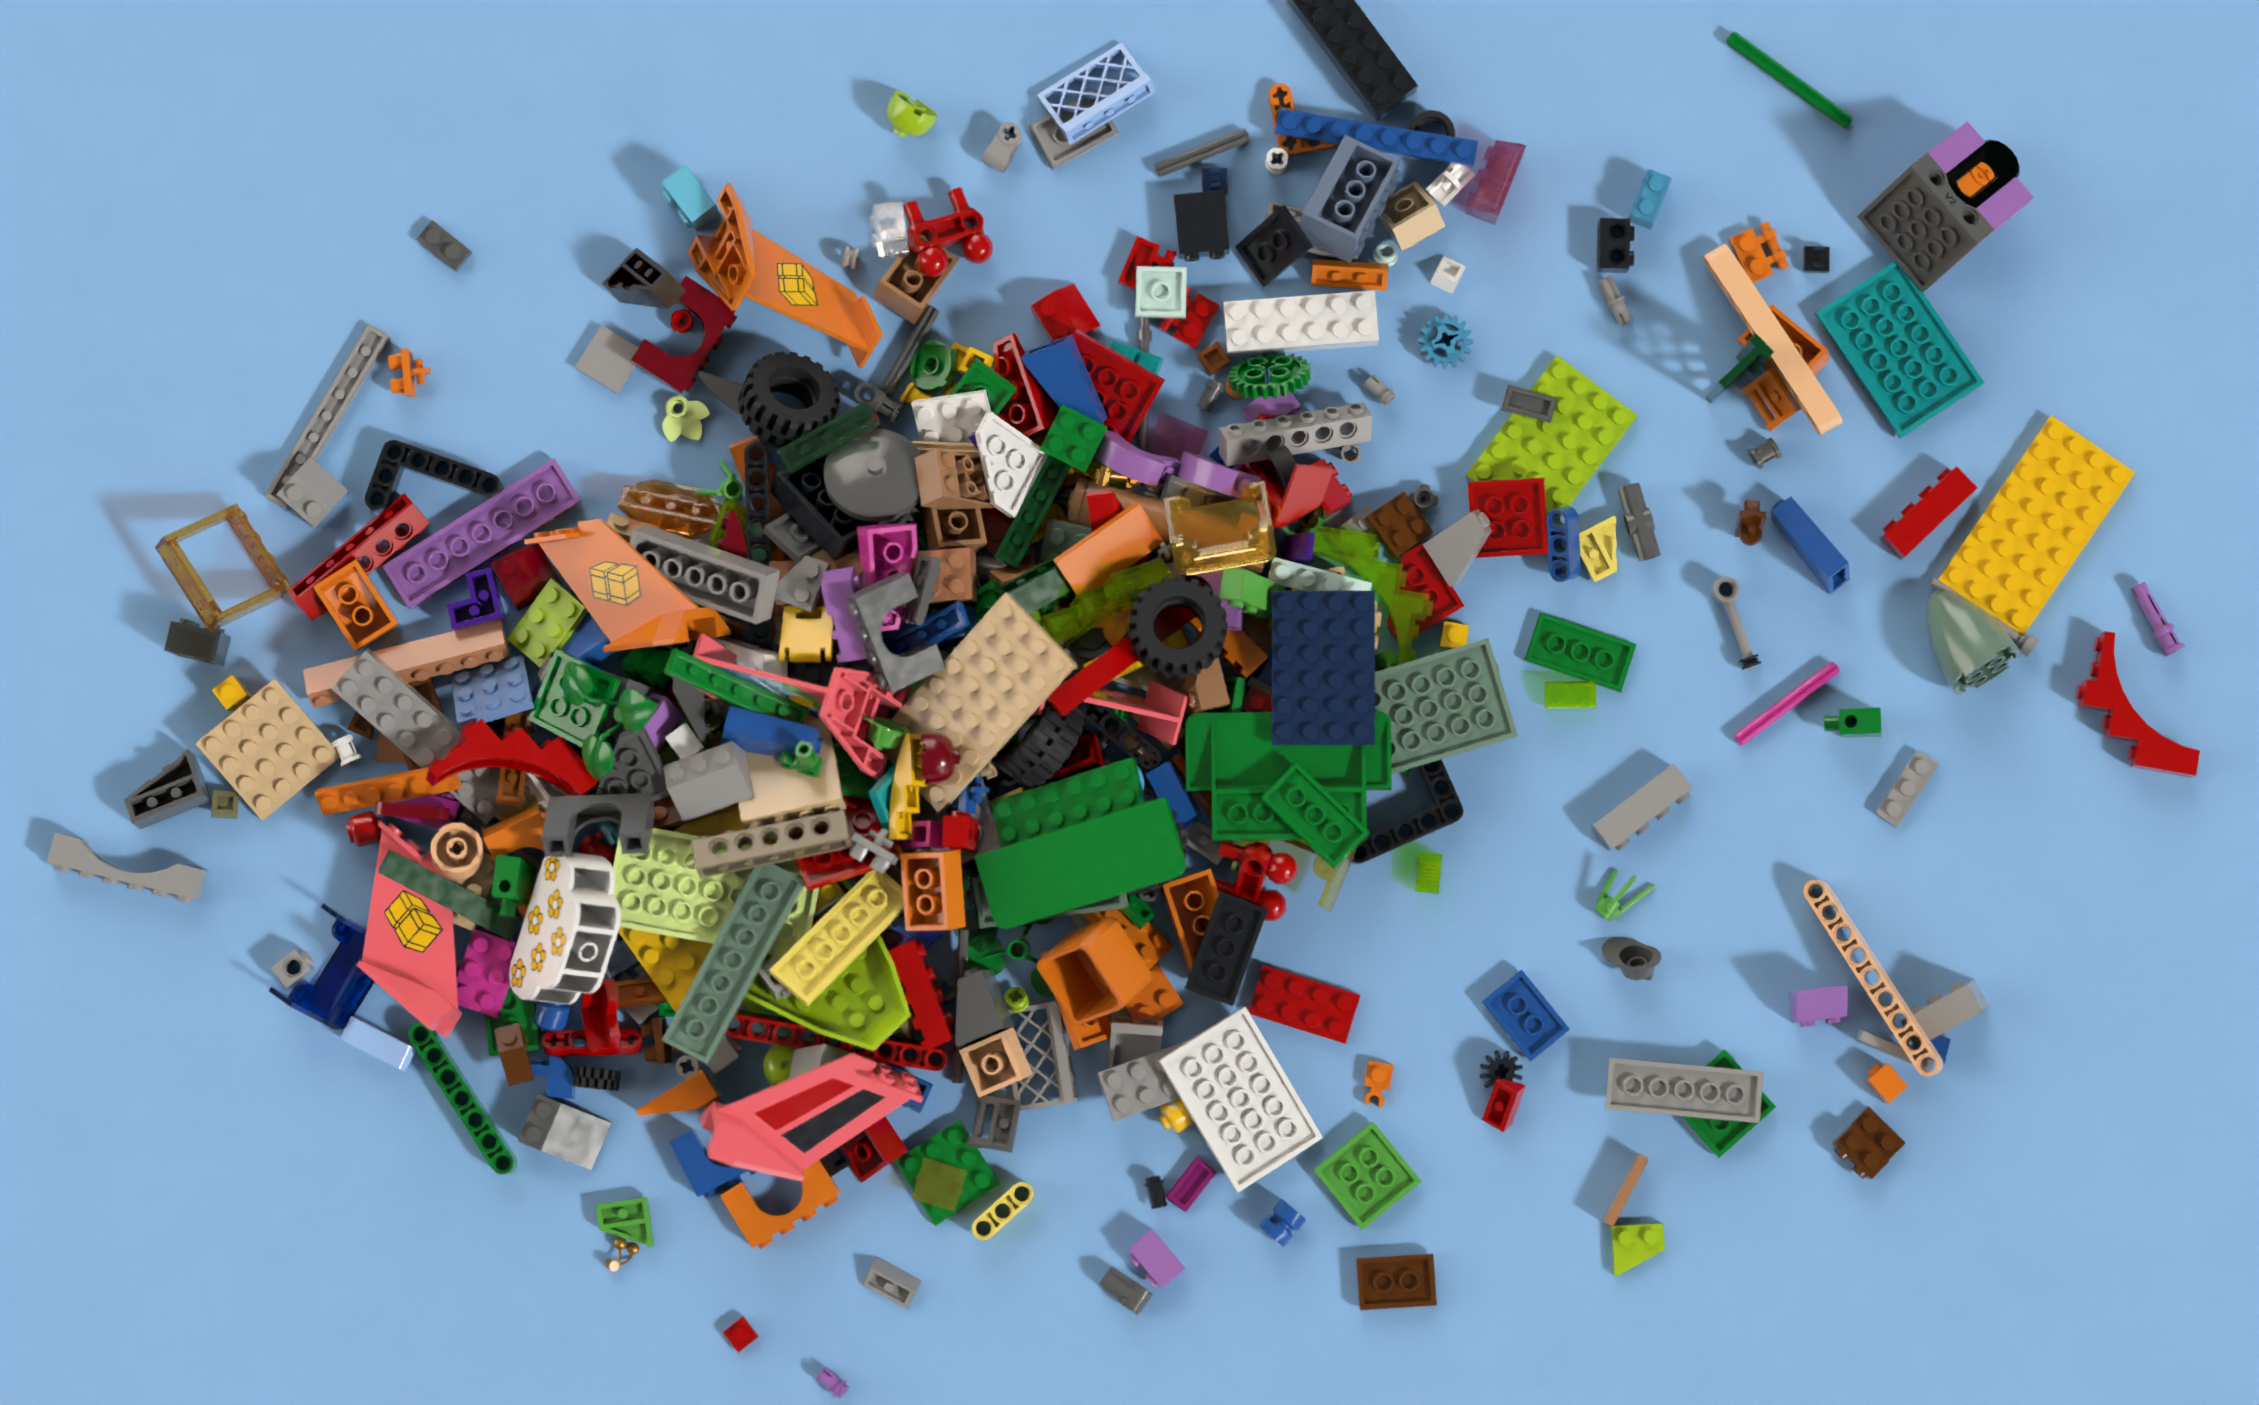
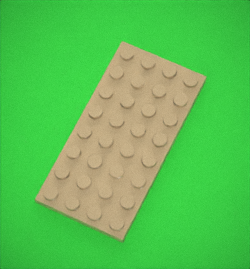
M1004 593L943 661L945 668L933 673L891 719L906 726L911 734L921 735L922 733L933 732L946 735L952 741L954 749H959L960 764L955 765L954 774L950 779L943 783L919 787L920 794L938 813H943L1077 666L1071 657L1010 593ZM903 740L896 749L887 748L881 750L893 764L897 762Z

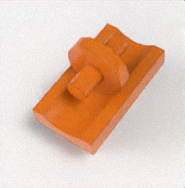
M408 348L401 349V353L388 356L390 370L403 371V378L390 380L391 392L393 394H405L408 398L416 397L414 377L417 379V385H424V376L430 375L431 369L423 368L422 359L415 360L416 368H414L412 352H409Z

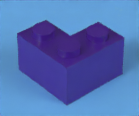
M491 568L466 573L471 598L447 604L452 629L458 630L501 619V621L506 620L495 572Z

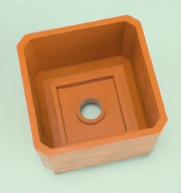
M1107 917L1068 933L1037 963L1038 971L1070 1020L1078 1025L1122 1009L1151 981L1152 975L1118 920L1113 917Z

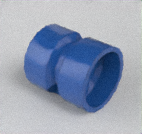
M1281 1198L1272 1209L1274 1214L1267 1215L1258 1226L1284 1247L1292 1238L1291 1232L1293 1230L1298 1231L1306 1219Z

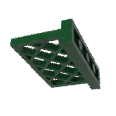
M1757 334L1754 335L1735 357L1739 363L1715 385L1706 396V399L1710 403L1713 402L1744 371L1748 370L1754 375L1772 356L1774 351Z

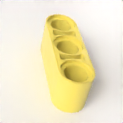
M1018 1182L974 1221L972 1225L974 1236L980 1240H987L1001 1229L1033 1199L1034 1192L1031 1185L1026 1182ZM1019 1186H1024L1029 1190V1197L1025 1201H1019L1015 1197V1190ZM1003 1203L1009 1206L1010 1214L1008 1217L1000 1218L997 1216L996 1207L999 1204ZM980 1221H987L990 1224L991 1231L988 1235L983 1236L977 1232L976 1227Z

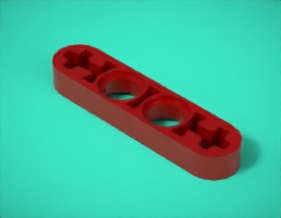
M620 1029L619 1050L590 1053L588 1052L587 1042L582 1047H576L572 1044L576 1039L586 1041L584 1030L548 1031L542 1037V1050L546 1055L555 1057L633 1055L642 1049V1035L635 1029ZM633 1039V1044H628V1040ZM565 1040H568V1046H565ZM551 1041H556V1046H551Z

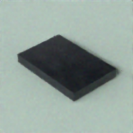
M1283 205L1235 247L1262 287H1265L1303 256L1313 245L1290 211Z

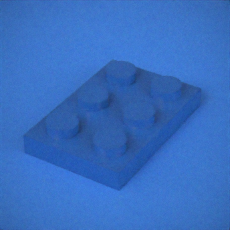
M1522 970L1482 1001L1483 1005L1530 1062L1570 1030Z

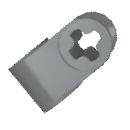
M1012 122L1002 124L994 139L986 148L981 161L1004 173L1022 141L1019 126ZM1013 130L1016 138H1009L1007 140L1005 133H1011Z

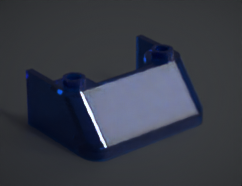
M323 903L320 908L336 918L331 933L340 942L314 985L308 982H300L292 989L289 995L273 987H270L269 992L291 1008L335 1030H341L346 1027L351 1015L354 1016L375 981L356 965L359 961L362 962L367 928Z

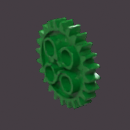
M1272 352L1271 355L1262 353L1260 357L1252 355V359L1244 358V363L1236 362V366H1232L1231 371L1228 372L1229 387L1232 388V392H1237L1238 396L1244 394V398L1253 396L1254 400L1259 397H1263L1266 400L1269 396L1277 399L1278 395L1286 397L1288 392L1296 393V389H1303V385H1308V380H1311L1310 364L1307 363V360H1302V356L1295 357L1294 353L1286 356L1285 352L1280 355H1276L1275 352Z

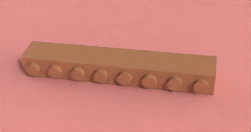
M501 619L373 651L375 655L407 683L424 681L429 677L442 674L447 675L454 671L474 668L481 664L498 662L504 658L511 657L507 634ZM361 655L303 669L306 694L313 708L327 706L330 703L343 700L331 688Z

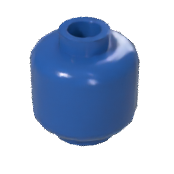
M538 1001L534 1023L541 1028L540 1031L542 1033L564 1030L570 1007L566 1004Z

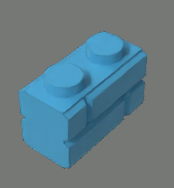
M1648 169L1628 219H1630V222L1647 229L1652 228L1671 182V177Z

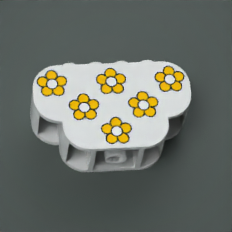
M572 852L571 856L563 855L544 858L510 964V985L513 992L520 999L571 1005L577 1001L581 993L592 994L600 987L621 921L620 906L617 899L613 896L615 885L614 870L611 863L603 856Z

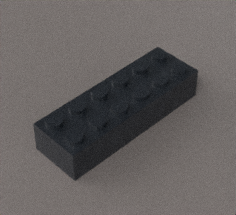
M1287 0L1288 4L1376 121L1417 91L1418 84L1355 0Z

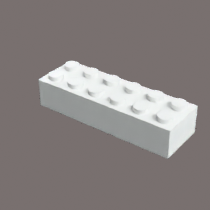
M1375 290L1228 301L1223 303L1228 357L1262 353L1270 354L1272 352L1283 353L1378 345L1379 342Z

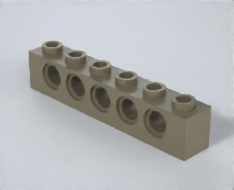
M837 809L826 811L825 814L803 815L796 820H778L771 825H753L746 830H728L722 835H704L697 840H692L695 866L700 878L852 847L845 811ZM820 829H828L823 835L817 834ZM795 834H803L798 840L791 839ZM770 839H777L773 845L766 844ZM745 844L752 845L748 850H741V847ZM726 849L724 854L715 855L718 850Z

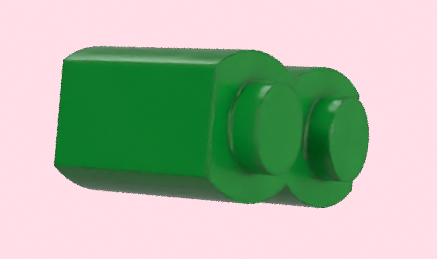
M656 646L635 648L621 661L627 677L631 680L643 681L646 686L651 688L663 689L673 678L664 674L671 653L665 649H658Z

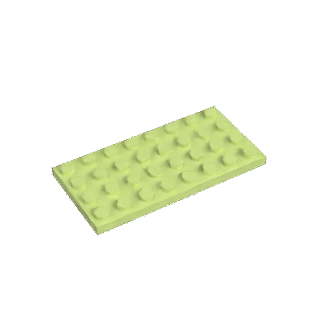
M652 828L648 853L622 854L620 839H618L613 864L615 875L613 896L617 899L620 906V927L714 944L754 868L700 878L696 870L692 840H697L700 836ZM743 845L741 850H748L751 846ZM726 849L718 850L715 855L724 854ZM795 859L775 863L776 866L802 879ZM804 886L768 953L769 955L783 957L812 928L820 887L807 891Z

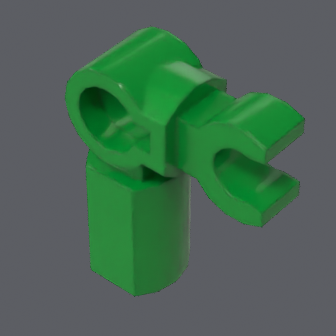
M799 742L795 748L796 755L782 752L779 762L783 763L782 768L796 769L798 773H803L810 777H817L819 775L823 760L817 756L812 743Z

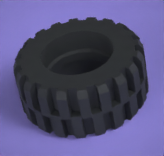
M776 352L774 356L772 354L763 356L762 359L757 360L752 368L749 369L739 393L738 409L744 424L750 426L749 430L754 436H760V440L766 444L767 442L774 444L773 447L781 448L783 446L787 447V450H795L797 447L804 446L826 436L839 408V389L836 382L832 381V375L828 370L824 371L823 365L819 362L814 363L810 357L806 355L801 357L795 352H789V354ZM782 392L790 394L799 399L806 409L789 408L778 402L771 393Z
M1177 576L1176 580H1171L1170 577L1162 578L1161 583L1153 582L1150 584L1148 590H1143L1139 594L1137 601L1134 602L1128 624V637L1131 640V649L1134 654H1138V661L1142 665L1147 664L1150 666L1149 671L1154 674L1159 671L1164 673L1163 677L1171 678V675H1178V679H1185L1188 674L1196 676L1200 674L1202 669L1205 668L1207 670L1221 653L1228 629L1226 610L1221 607L1222 601L1219 596H1213L1212 589L1208 585L1200 586L1199 580L1192 578L1191 582L1185 581V576ZM1170 607H1182L1192 611L1199 618L1202 625V633L1199 640L1194 645L1182 649L1171 648L1163 644L1156 637L1153 627L1158 613Z
M1046 699L1042 715H1031L1017 730L1018 739L997 752L998 756L993 757L996 767L1025 788H1036L1038 785L1044 784L1047 779H1050L1062 767L1064 761L1071 755L1072 749L1077 745L1085 723L1082 709L1076 706L1063 717H1060Z

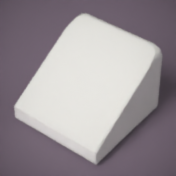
M1443 256L1434 273L1431 284L1452 294L1466 266Z

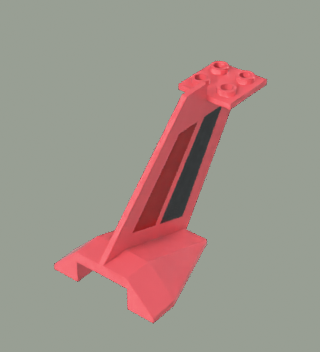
M851 1053L731 1104L724 1105L714 1101L702 1113L700 1121L703 1129L713 1132L707 1145L709 1158L735 1167L803 1181L804 1169L908 1100L912 1099L921 1103L923 1097L917 1080L912 1074L904 1071L900 1074L892 1071L888 1065L883 1063L877 1064L874 1060Z

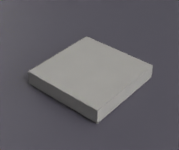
M601 325L575 368L619 395L636 368V365L631 363L630 360L639 347Z

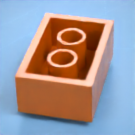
M960 850L914 851L900 854L906 931L951 930L966 927Z

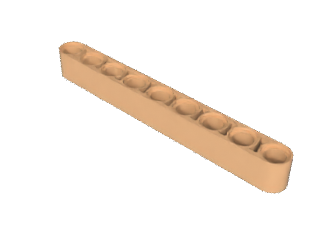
M1723 244L1704 255L1703 260L1751 334L1753 336L1757 334L1774 351L1768 360L1816 432L1821 436L1843 423L1838 410L1730 248Z
M1823 880L1808 881L1803 889L1806 900L1916 1070L1923 1076L1938 1074L1943 1068L1942 1058L1830 885ZM1815 884H1819L1823 890L1819 898H1815L1812 895V887ZM1830 905L1834 906L1837 911L1836 917L1832 920L1826 916V909ZM1843 927L1848 928L1851 933L1847 941H1843L1839 936V932ZM1858 948L1865 954V958L1861 963L1856 962L1853 957L1854 951ZM1871 970L1876 971L1879 976L1878 982L1874 985L1867 979V975ZM1884 992L1890 993L1893 997L1890 1006L1882 1003L1881 997ZM1898 1014H1903L1907 1019V1024L1904 1028L1896 1025L1895 1019ZM1913 1035L1921 1040V1046L1918 1050L1913 1049L1909 1044V1040ZM1927 1057L1932 1058L1935 1062V1068L1932 1072L1924 1068V1060Z

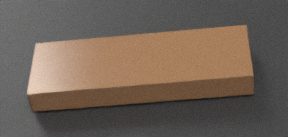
M1641 1154L1636 1155L1602 1220L1603 1223L1609 1226L1615 1225L1648 1162L1647 1157Z

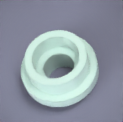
M1381 243L1374 249L1373 260L1375 263L1388 264L1389 267L1397 262L1398 253L1392 244Z

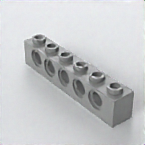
M1364 402L1340 407H1327L1317 411H1304L1300 414L1288 416L1280 415L1277 418L1265 420L1257 419L1248 423L1230 424L1219 428V454L1226 466L1266 460L1269 453L1284 445L1290 450L1292 455L1368 442L1371 441L1372 415Z

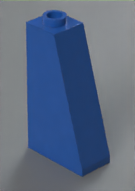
M1072 334L1025 352L1021 357L1023 363L1059 408L1063 404L1101 424L1107 419L1106 412Z
M1791 496L1786 500L1778 501L1772 507V521L1829 594L1833 593L1850 580L1849 562Z
M730 706L720 745L733 741L745 752L781 757L782 752L796 755L795 748L801 741L812 743L815 752L819 754L823 739L818 738L819 728Z

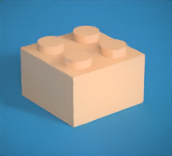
M1013 1027L959 1050L979 1098L1033 1075Z

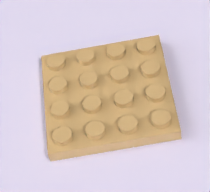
M276 678L266 684L195 743L262 821L340 758L336 748L332 746L327 737Z

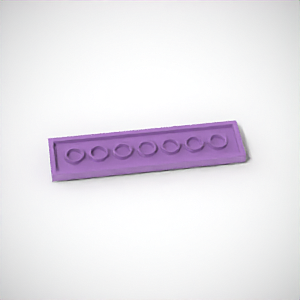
M553 458L382 567L407 607L411 610L465 576L466 573H470L582 501L555 458Z

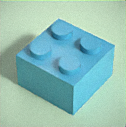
M686 164L661 182L665 189L662 191L665 196L664 198L673 209L675 207L679 208L677 213L688 229L692 226L697 232L720 215L715 202Z

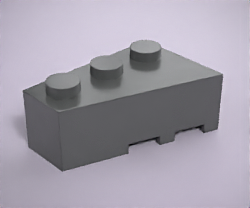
M186 749L181 757L171 765L165 766L161 773L152 780L149 779L124 801L131 822L139 829H143L209 803L211 798L196 755L189 749Z

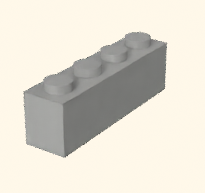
M1673 763L1591 827L1609 851L1614 847L1619 851L1630 842L1627 837L1634 832L1637 835L1644 832L1650 827L1647 823L1654 817L1659 820L1670 812L1668 806L1674 801L1679 805L1690 796L1688 791L1693 787Z

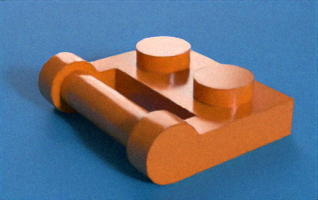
M1773 367L1741 390L1745 397L1748 395L1764 418L1769 431L1774 430L1801 410Z

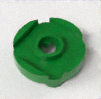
M929 340L923 343L925 346L921 350H916L911 359L910 373L912 378H915L918 387L932 392L951 387L957 369V351L948 344L938 340ZM935 361H937L935 370L931 369V364H935Z

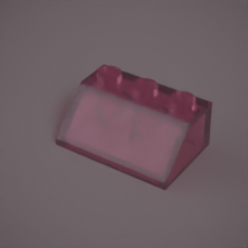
M1496 140L1493 147L1488 145L1483 160L1487 161L1484 170L1479 168L1474 183L1478 184L1475 193L1470 191L1465 206L1469 207L1467 215L1495 225L1526 145Z

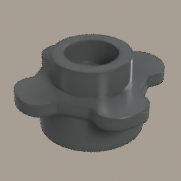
M1422 484L1419 490L1415 493H1410L1408 497L1415 504L1420 514H1425L1428 508L1436 506L1439 502L1438 497L1433 494L1430 486L1427 484ZM1425 497L1426 501H1422L1421 498Z

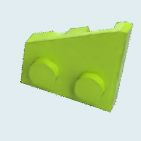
M1662 1223L1611 1226L1614 1276L1626 1272L1665 1250L1664 1226Z

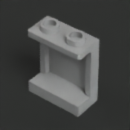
M1112 1016L1108 1069L1160 1051L1163 1020Z

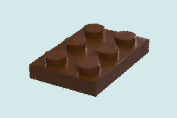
M1433 1253L1356 1258L1359 1310L1437 1305Z

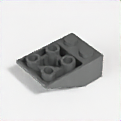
M673 678V694L701 744H705V739L710 738V722H705L704 714L710 713L709 696H704V693L695 687Z

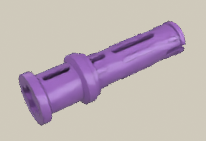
M2145 581L2131 588L2130 590L2154 630L2152 632L2153 637L2158 639L2165 651L2163 655L2166 657L2185 647L2184 643H2180L2174 633L2173 624L2168 623L2164 618Z

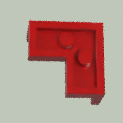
M614 979L602 980L600 987L592 994L582 993L580 1012L588 1052L590 1053L619 1050L621 1034L617 1019L618 997Z

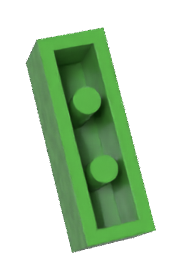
M1224 568L1219 598L1227 601L1230 607L1242 608L1241 611L1244 613L1255 614L1256 618L1269 620L1270 616H1272V591H1285V586L1246 569Z

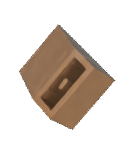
M939 448L915 457L921 506L939 510L995 508L990 503L980 457Z

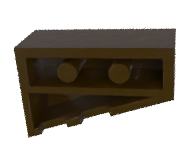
M638 248L602 283L621 303L669 309L672 305L676 304L686 291L668 271Z

